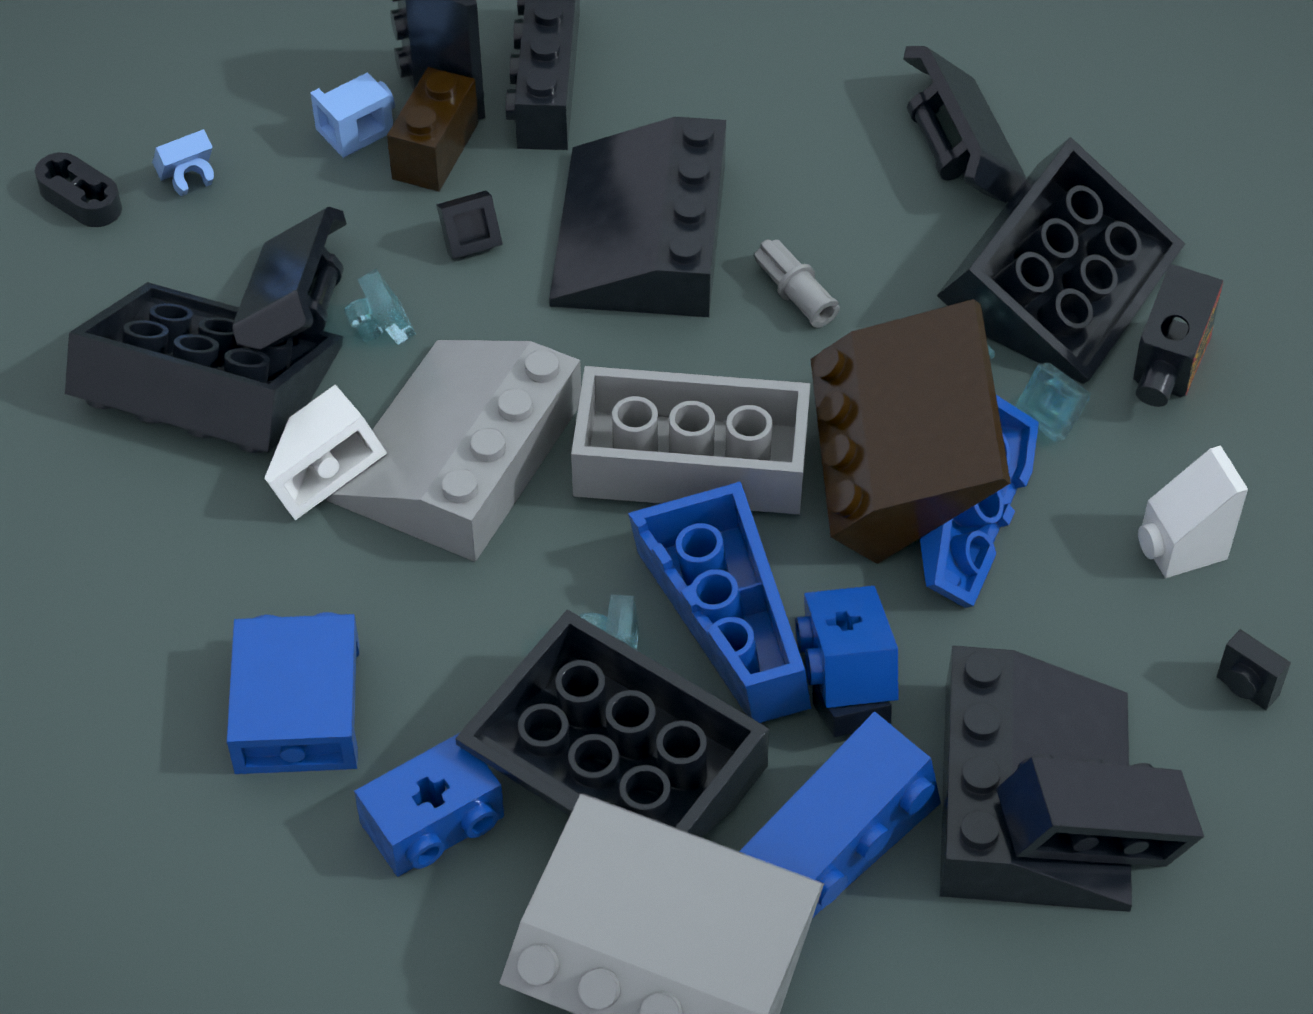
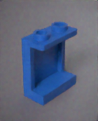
M323 612L314 616L278 617L274 615H261L255 618L234 619L227 745L235 774L357 769L358 747L354 729L356 657L359 656L360 644L355 614L339 615Z

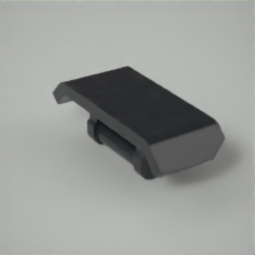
M906 46L903 60L921 72L930 75L933 81L925 91L918 93L909 101L907 110L912 120L918 123L937 161L936 168L941 178L953 180L965 172L964 179L968 185L986 196L1005 203L1009 202L1026 180V176L975 79L928 47ZM942 105L946 106L962 138V141L954 148L936 115Z
M326 207L264 243L233 322V333L237 345L261 350L280 344L301 332L308 335H317L324 330L328 319L327 309L334 288L340 282L344 271L339 259L335 254L329 253L324 246L328 235L347 224L342 210ZM313 278H314V282H313V285H312L310 294L308 295L309 288H310L311 283H312V280H313Z

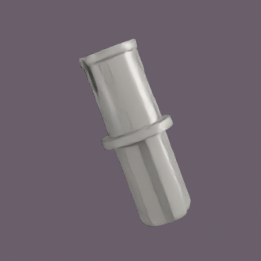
M764 240L760 244V248L754 253L755 261L778 285L777 292L784 300L790 299L810 320L809 322L813 327L819 328L830 323L840 310L839 302L832 298L815 279L813 268L808 264H801L780 240Z

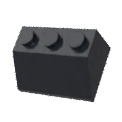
M392 0V2H398V9L390 10L393 32L397 41L402 40V47L394 48L400 78L409 76L413 91L427 67L473 78L476 84L478 120L485 118L476 0Z

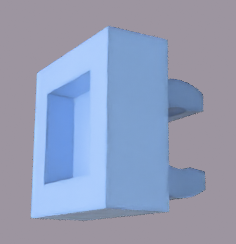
M204 129L156 147L152 161L161 181L173 176V187L180 196L188 193L189 188L184 179V174L187 172H197L202 177L206 187L212 185L214 172L208 161L213 147Z

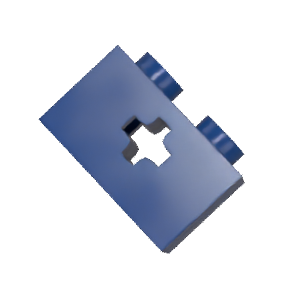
M875 585L804 593L805 616L795 618L797 646L799 653L805 652V665L809 685L819 684L826 708L899 700L898 647Z
M460 733L354 791L360 824L397 877L413 868L421 869L431 865L446 849L468 837L476 838L484 835L494 827L499 819L504 817L500 782L486 763L456 745L455 738Z

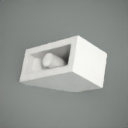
M333 385L289 417L264 479L294 520H297L385 456L387 452L360 412L336 385Z
M1221 445L1206 451L1147 502L1143 523L1138 529L1139 543L1145 556L1148 559L1155 560L1165 579L1228 559L1248 488Z

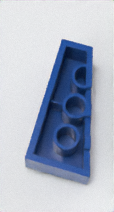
M741 481L628 513L637 553L745 714L755 721L762 723L811 709L805 668Z
M874 711L739 852L824 883L813 915L814 918L941 804L931 757Z

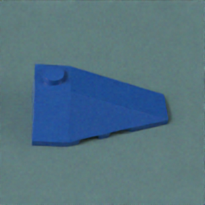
M997 395L1011 484L920 538L926 587L964 608L974 606L996 556L993 544L1000 527L1010 524L1015 510L1010 506L1017 488L1027 485L1033 471L1039 422Z

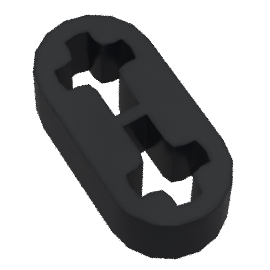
M58 152L47 155L36 164L35 175L41 196L78 222L89 227H102L116 221L121 215L122 205L116 183L78 157L69 153Z

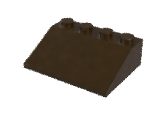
M974 299L851 331L810 359L830 537L878 564L1011 484L981 304Z

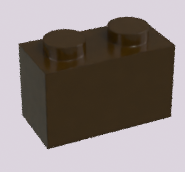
M427 67L387 134L393 180L440 192L478 125L475 79Z

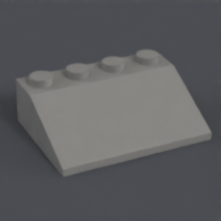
M437 340L372 430L387 454L326 498L327 501L476 562L578 410L581 393L580 360L532 341Z
M580 794L520 921L499 984L574 1014H780L824 883L592 796Z

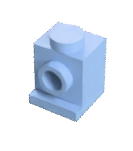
M368 72L325 94L319 88L310 92L315 128L343 158L387 136L393 126L392 109L395 108L393 95L384 82H377Z

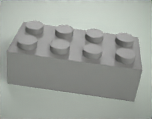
M585 366L571 452L573 496L662 504L741 481L751 511L800 515L810 383Z

